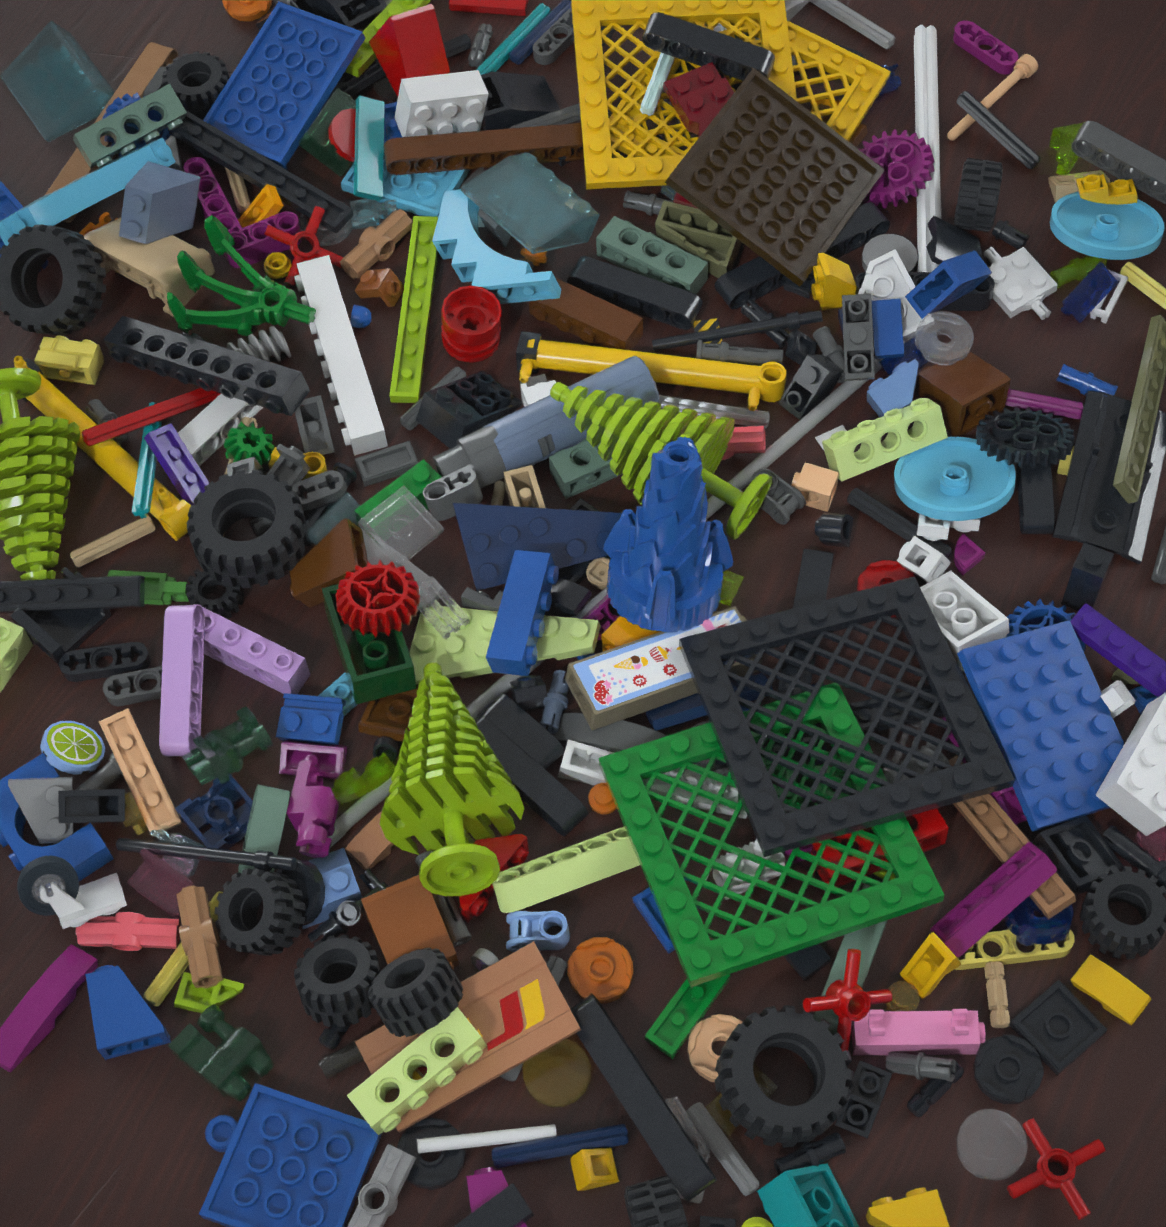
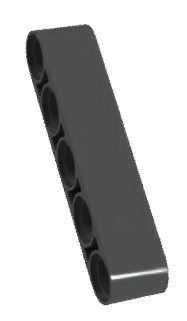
M1086 121L1081 125L1071 145L1072 151L1077 156L1119 179H1133L1135 188L1166 204V160L1097 122Z

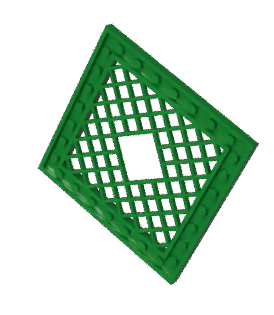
M834 682L822 686L805 715L802 724L859 748L865 735L839 684ZM806 691L790 698L806 703L811 693ZM778 700L762 705V707L775 712L781 701ZM786 704L781 715L796 721L802 710ZM750 710L743 712L745 718L749 714ZM756 712L750 723L766 729L771 718ZM776 721L771 732L787 738L784 734L789 733L792 727ZM710 722L598 758L600 769L690 987L944 900L945 895L906 817L871 827L874 834L864 830L851 832L852 835L847 846L830 839L820 841L819 843L822 844L816 856L799 850L800 847L792 850L785 866L725 843L743 808V803L741 799L739 803L723 797L728 785L736 788L730 771L727 776L711 771L717 759L725 763L726 761ZM820 723L822 728L816 727L814 725ZM751 731L755 743H758L762 735ZM799 731L796 739H792V741L805 747L809 745L801 742L805 734L802 731ZM770 739L766 749H761L777 755V753L771 751L775 741ZM821 739L817 747L812 749L826 756L830 754V752L822 750L826 741ZM868 743L864 750L874 754ZM839 747L834 759L850 765L855 754ZM792 748L790 749L787 757H782L783 759L788 760L794 764L798 765L799 763L798 761L792 759L796 752V750ZM813 757L808 765L804 764L803 766L819 774L820 772L819 769L813 768L817 760ZM860 757L855 768L871 774L877 763ZM710 759L706 768L694 764ZM783 766L778 775H772L785 782L789 781V779L783 777L787 770ZM834 766L830 773H825L824 775L838 783L842 780V778L835 776L838 768ZM680 768L675 778L663 774ZM880 768L876 777L887 781L882 769ZM686 769L702 775L697 786L681 781ZM851 774L845 786L862 792L867 781ZM804 775L802 776L799 783L794 782L793 784L794 786H797L808 792L811 789L807 786H804L808 779V777ZM707 777L723 783L717 795L702 789ZM650 778L645 786L643 780ZM656 779L671 784L666 796L650 791ZM773 784V786H774V788H775V791H776L777 788H778V786H776V785ZM825 784L821 792L817 790L815 792V795L829 801L833 797L826 794L829 786ZM872 784L869 790L879 788L880 786ZM677 787L692 793L687 805L671 799ZM795 793L791 801L785 800L783 802L798 810L801 807L796 804L799 795ZM698 795L714 801L708 813L692 807ZM651 799L662 803L657 813ZM719 804L735 810L729 822L713 816ZM668 805L683 811L677 823L662 818ZM688 814L704 819L698 832L683 826ZM710 822L726 828L720 840L704 834ZM662 825L673 829L669 840L665 835ZM679 832L695 838L689 851L673 845ZM857 835L874 842L869 855L852 848ZM700 841L716 847L711 859L695 853ZM879 845L888 862L874 857ZM826 846L843 852L838 865L821 859ZM722 849L738 855L732 868L716 862ZM673 852L685 857L680 868ZM848 855L865 860L860 874L843 867ZM796 856L812 862L807 875L790 869ZM743 858L760 864L754 877L738 871ZM690 860L707 866L701 878L685 872ZM870 864L888 870L883 882L865 876ZM818 865L835 871L829 884L812 878ZM765 867L781 873L776 886L759 879ZM712 868L728 874L723 887L706 881ZM892 873H894L896 878L890 880ZM840 874L857 880L851 893L834 886ZM787 875L803 882L798 895L781 888ZM734 877L750 883L745 896L728 890ZM685 880L697 885L692 896ZM862 883L872 886L858 891ZM809 884L825 890L820 904L803 897ZM756 886L772 892L767 905L750 899ZM703 887L719 894L713 907L697 901ZM831 893L840 896L839 898L828 901V898ZM777 895L794 901L789 914L772 908ZM725 896L741 903L735 916L719 910ZM799 904L809 907L796 912ZM746 905L763 912L757 925L741 919ZM697 908L709 913L705 924H703ZM768 914L777 917V919L765 922ZM715 916L732 922L726 935L709 929ZM737 925L747 928L733 933Z

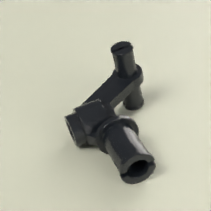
M370 868L359 876L371 890L363 898L388 887L384 881L382 883L379 881ZM348 899L338 906L337 913L331 911L329 918L308 934L311 943L321 935H324L321 939V942L328 940L327 937L334 935L336 938L341 933L346 934L349 931L347 926L354 925L363 918L364 907L361 899L359 901Z

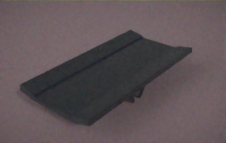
M1088 391L1052 537L1087 543L1119 554L1123 558L1140 565L1166 450V413L1158 410L1139 499L1137 502L1128 504L1114 487L1113 482L1132 401L1102 392Z

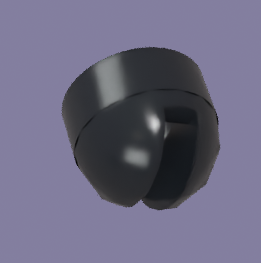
M388 736L378 737L374 742L372 750L374 758L381 762L394 761L398 754V741Z

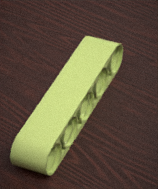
M623 826L501 871L497 880L492 884L500 911L511 913L639 866L640 863Z

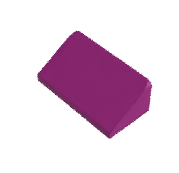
M284 741L281 743L279 774L296 775L300 761L312 760L318 773H321L323 778L342 779L348 746Z

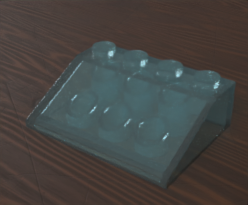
M52 20L0 75L41 135L48 142L98 117L115 93L73 35Z
M530 153L508 156L464 184L460 190L532 254L589 242L600 216L591 207L589 202L581 199L573 192L570 186L561 182L553 171L545 168Z

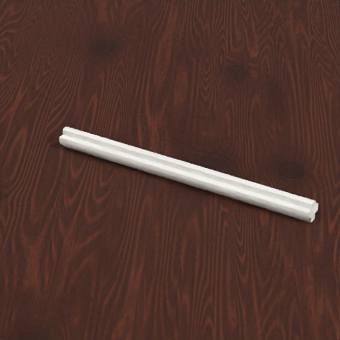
M920 25L915 28L914 35L915 133H917L918 139L924 138L926 144L930 145L935 160L933 163L935 171L930 173L931 181H924L926 189H916L918 194V272H932L939 265L931 261L926 248L932 239L927 223L933 215L941 219L937 30L932 25L927 28Z

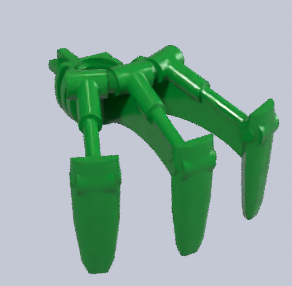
M211 215L204 221V228L214 248L213 250L219 256L225 252L231 256L241 267V272L254 285L251 288L253 291L240 289L207 276L204 270L197 265L195 260L186 251L181 250L179 252L177 262L189 289L196 293L201 285L223 295L225 299L241 306L240 309L229 311L189 310L182 305L175 295L168 292L167 303L178 323L179 330L189 334V331L192 330V323L217 325L218 328L238 329V334L248 336L252 334L253 325H261L266 322L272 325L278 324L281 327L286 326L289 318L309 325L311 322H314L316 309L297 303L296 294L292 289L272 281L268 276L263 278L232 247L235 245L234 238L216 217ZM278 302L277 305L271 307L273 303Z

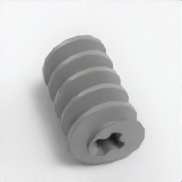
M274 326L269 327V336L264 330H260L259 340L253 334L248 335V344L242 338H239L238 348L231 342L227 343V349L270 362L271 356L280 362L281 352H284L288 358L291 357L289 347L282 332H279Z

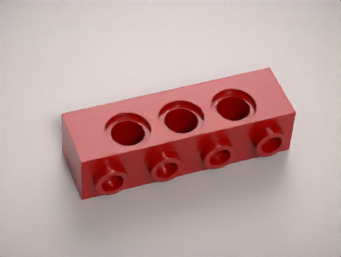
M937 808L906 817L923 853L945 844L949 827ZM871 827L862 829L866 832L874 834ZM852 833L830 838V840L847 846ZM857 835L852 848L869 855L874 842ZM816 842L812 844L811 855H817L822 843ZM879 845L874 857L888 862ZM826 846L821 859L838 865L843 853ZM848 855L843 867L860 874L865 860ZM870 864L865 876L884 868ZM818 865L816 870L822 881L829 884L835 871ZM840 874L834 886L838 888L855 880Z

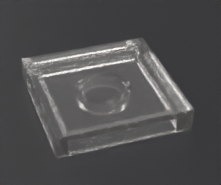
M404 485L358 521L359 527L397 567L406 563L444 531V527Z

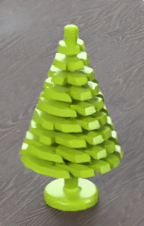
M27 368L0 369V411L2 417V424H0V540L4 541L5 546H3L6 554L14 557L11 559L14 568L20 572H28L20 576L21 581L55 579L56 571L50 570L47 572V569L58 564L59 553L54 551L61 544V534L59 532L64 529L65 518L63 519V514L66 513L68 498L65 499V497L68 496L71 487L70 479L67 480V478L72 476L75 465L73 462L75 461L77 443L80 437L79 426L75 422L68 424L69 420L63 418L53 420V417L39 416L30 421V416L20 417L17 400L28 397L39 390L41 376L37 371Z
M557 382L552 386L550 390L551 398L564 403L563 412L568 418H572L577 413L575 420L576 428L581 433L587 430L586 440L591 446L595 447L600 444L598 446V454L604 461L611 459L609 463L610 469L615 475L618 476L623 473L621 477L622 483L629 490L635 489L633 495L640 504H642L646 480L650 479L652 453L663 450L666 444L676 441L678 437H686L693 440L700 455L702 479L706 483V491L734 508L726 525L727 536L735 540L749 526L769 492L772 477L765 473L759 474L742 492L714 475L728 448L727 444L732 438L735 428L733 427L735 424L734 418L720 417V419H716L715 414L702 413L698 415L696 410L683 409L680 412L679 407L666 405L661 410V404L658 402L649 401L643 406L642 400L634 397L627 399L624 403V396L615 393L608 396L605 401V391L595 390L587 396V387L577 386L570 390L568 386L561 382Z
M432 662L426 664L423 669L424 678L419 683L417 697L414 699L412 707L413 717L409 719L408 728L410 732L407 729L405 730L399 759L391 778L390 795L386 796L382 809L380 826L385 838L401 850L419 855L417 845L410 838L415 836L427 851H434L422 861L419 870V878L425 889L442 896H464L477 893L489 887L497 880L500 872V865L496 854L487 847L473 844L474 840L468 833L475 840L494 838L495 834L488 826L493 823L502 836H508L516 828L513 818L507 811L511 807L521 820L524 806L518 790L512 784L510 777L504 771L494 751L486 742L484 735L478 729L476 722L470 716L468 709L462 703L452 683L442 674L441 666L438 663Z

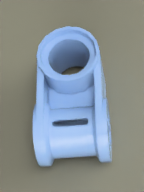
M515 911L507 914L506 922L510 924V939L506 942V949L511 952H515L533 941L539 951L560 950L570 940L567 920L558 911ZM553 926L562 928L556 935L546 933Z

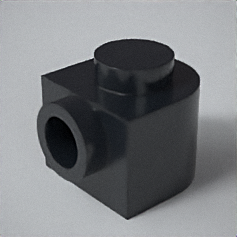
M823 513L816 520L815 534L819 536V540L826 546L849 547L854 518L848 514Z

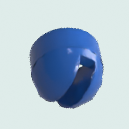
M354 305L351 313V326L354 328L369 326L371 323L370 310L364 306Z

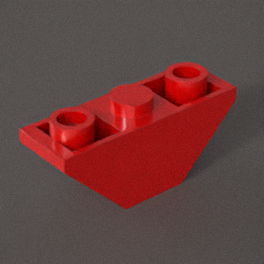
M523 834L479 839L473 843L487 847L496 854L500 865V872L523 864L529 855L527 837ZM493 884L477 893L459 896L462 917L467 923L474 916L478 917L484 912L488 905L489 897L494 893Z

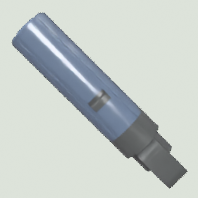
M637 356L627 358L568 386L570 390L577 386L587 387V396L595 390L605 391V401L608 396L615 393L624 396V403L631 397L641 399L643 406L649 401L659 403V392L656 383L653 381L644 361ZM549 395L457 439V446L432 457L441 478L429 483L423 490L431 517L438 521L447 520L455 516L452 503L479 504L483 498L481 489L504 479L503 472L530 465L533 466L558 451L581 443L586 439L587 430L581 433L576 428L575 420L577 413L572 418H568L563 412L564 403L556 401Z

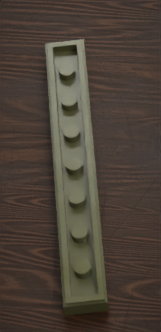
M1161 315L1151 317L1113 482L1114 487L1128 504L1137 502L1139 499L1166 376V321Z

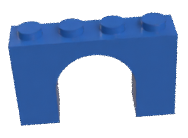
M42 753L0 780V844L3 848L7 845L11 847L13 853L8 856L18 871H21L29 862L36 858L57 856L65 859L73 866L78 880L81 881L114 859L91 823L63 841L51 846H34L25 842L23 838V829L27 819L8 786V779L60 777L54 767L46 760V755ZM49 875L43 876L44 880H49L50 878ZM36 882L35 890L39 893L40 887Z

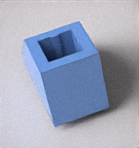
M916 359L909 363L906 361L902 362L894 368L893 374L886 379L879 378L868 387L867 402L879 417L884 416L889 410L902 409L911 405L919 365Z

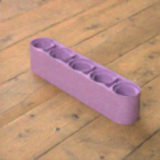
M200 604L168 606L165 611L159 734L160 751L165 757L195 756L200 749L205 615Z

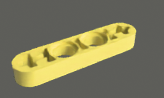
M1063 924L987 932L975 943L977 944L976 954L978 958H975V952L966 953L963 960H959L961 965L955 970L985 967L986 963L995 961L1007 965L1062 958L1070 953L1075 942L1072 930ZM1054 934L1058 935L1059 939L1066 940L1062 948L1058 947L1056 942H1050L1045 944L1044 950H1041L1040 936H1042V942L1052 941ZM1022 937L1030 939L1034 944V950L1029 953L1020 951L1017 948L1016 940ZM989 941L996 942L1001 947V954L991 957L984 952L983 945ZM973 946L970 947L967 951H972Z

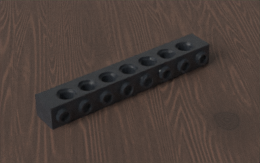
M125 316L120 318L104 338L110 356L117 362H126L141 370L148 369L162 377L169 376L178 379L184 384L197 385L205 391L212 390L223 394L227 398L245 401L251 406L258 405L267 408L275 414L282 413L292 416L310 392L300 371Z

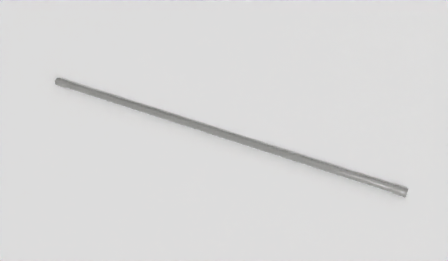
M926 330L903 340L904 349L918 340ZM874 356V374L880 371L893 358L875 359ZM853 380L842 383L765 450V453H761L727 483L742 490L751 482L754 472L769 467L868 380ZM712 495L707 500L706 520L726 503ZM608 587L604 588L577 615H573L571 618L582 619L584 615L607 595ZM544 660L537 661L536 665H531L530 672H532ZM504 674L466 707L470 716L475 719L501 693L506 694L511 690L509 682L516 681L522 676ZM394 770L336 819L335 831L332 836H328V838L332 839L331 847L352 826L390 794L389 787L392 783L391 778Z

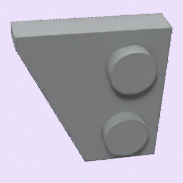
M72 777L8 779V786L40 844L59 843L73 834V823H59L58 791L72 790Z

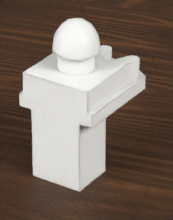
M1121 680L1115 681L1101 691L1102 695L1100 697L1108 706L1113 718L1135 704L1136 700Z

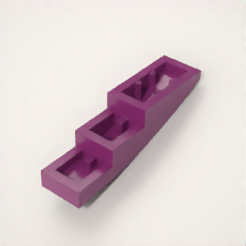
M70 944L50 965L0 1028V1067L11 1073L55 1028L56 1017L76 998V989L86 980L85 974L94 972L98 967V959Z

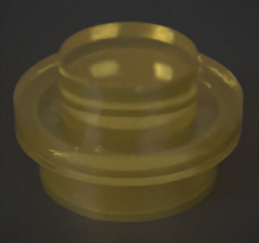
M899 981L889 986L888 989L892 992V1001L886 1003L891 1011H915L917 1009L920 997L917 989L912 984Z

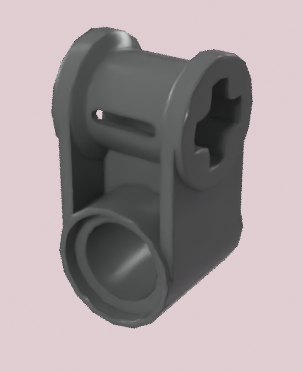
M769 469L757 470L752 475L751 482L757 475L763 473L772 477L771 487L760 508L768 513L777 523L786 525L790 520L789 516L795 510L805 506L806 500L798 489L790 486Z

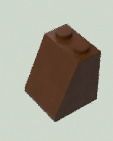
M964 349L956 354H949L943 361L933 366L923 368L918 373L915 391L921 398H929L940 406L946 429L953 437H960L977 428L979 420L984 419L986 414L993 415L994 410L1003 413L1011 379L969 350Z

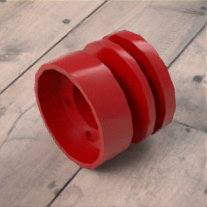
M465 286L450 292L444 299L441 309V339L443 347L450 356L459 361L479 362L491 357L498 349L502 310L500 301L492 292L482 287Z

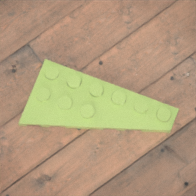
M432 605L423 614L420 613L409 652L414 665L416 684H419L424 678L423 669L425 665L432 662L438 663L441 666L442 674L447 678L460 676L463 679L494 673L488 664L486 654L498 611ZM544 615V634L542 638H538L536 645L538 651L537 661L550 658L562 660L595 652L601 627L598 620Z

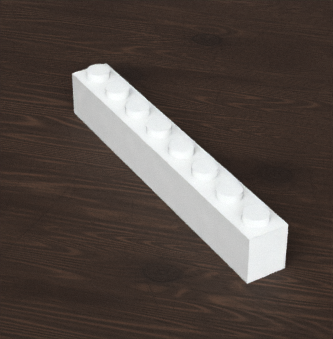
M327 255L296 263L299 275L294 276L298 292L304 291L305 296L301 297L302 304L316 309L315 320L310 323L309 328L312 335L317 334L318 339L314 340L318 356L324 355L325 361L320 363L324 377H330L332 383L327 384L331 400L337 399L339 404L334 406L338 423H345L346 428L341 429L345 445L352 446L354 456L387 447L385 430L330 257Z

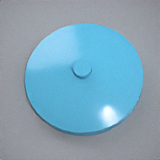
M1074 192L1060 198L1054 204L1050 217V228L1060 242L1077 252L1102 259L1127 260L1148 255L1158 248L1164 233V222L1154 208L1137 199V203L1102 204L1082 199L1079 192Z
M948 437L900 457L894 470V486L901 501L919 514L946 521L973 520L998 511L1011 499L1015 490V467L1013 464L1007 465L1008 460L1004 459L997 462V456L988 457L987 451H980V445L976 444L977 439Z

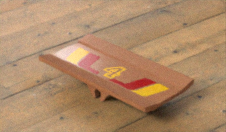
M534 941L460 982L463 986V996L458 1002L459 1005L457 1007L481 1035L487 1047L483 1049V1054L477 1061L470 1065L465 1064L456 1071L455 1078L444 1087L438 1086L428 1094V1100L421 1107L415 1110L410 1109L400 1117L401 1122L396 1126L399 1133L581 1030ZM383 1025L358 1039L355 1043L372 1075L423 1033H417L409 1037L405 1035L398 1037L395 1034H391L386 1026ZM448 1044L442 1047L439 1056H450L454 1051L455 1045ZM418 1067L413 1072L412 1079L419 1080L423 1078L427 1073V1067ZM400 1089L390 1090L386 1094L385 1102L395 1101L399 1096Z

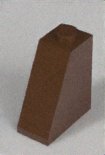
M348 518L341 520L290 570V591L296 600L301 601L309 608L324 602L322 588L339 584L340 580L345 579L346 571L354 572L356 565L362 568L366 567L368 558L362 529Z

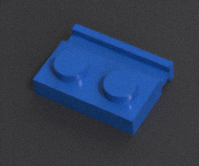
M284 693L283 698L285 701L284 706L281 707L276 733L278 739L339 745L344 717L342 714L343 707L346 706L344 699Z

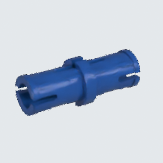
M1063 364L1056 380L1080 390V394L1086 395L1088 391H1094L1114 396L1118 389V386L1094 377L1095 374L1091 372L1086 374L1066 364Z

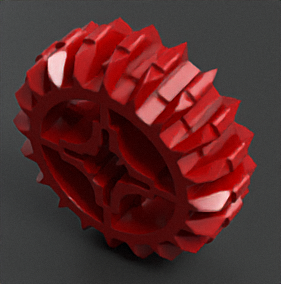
M381 559L376 565H371L367 561L366 567L363 568L356 565L354 572L346 571L345 579L339 581V589L336 590L337 593L335 595L337 611L341 615L344 624H349L352 631L360 629L363 636L368 632H372L375 638L379 632H385L389 636L392 629L400 632L402 624L410 625L411 617H416L420 604L417 581H414L412 572L406 573L404 566L396 568L393 561L388 565H384Z

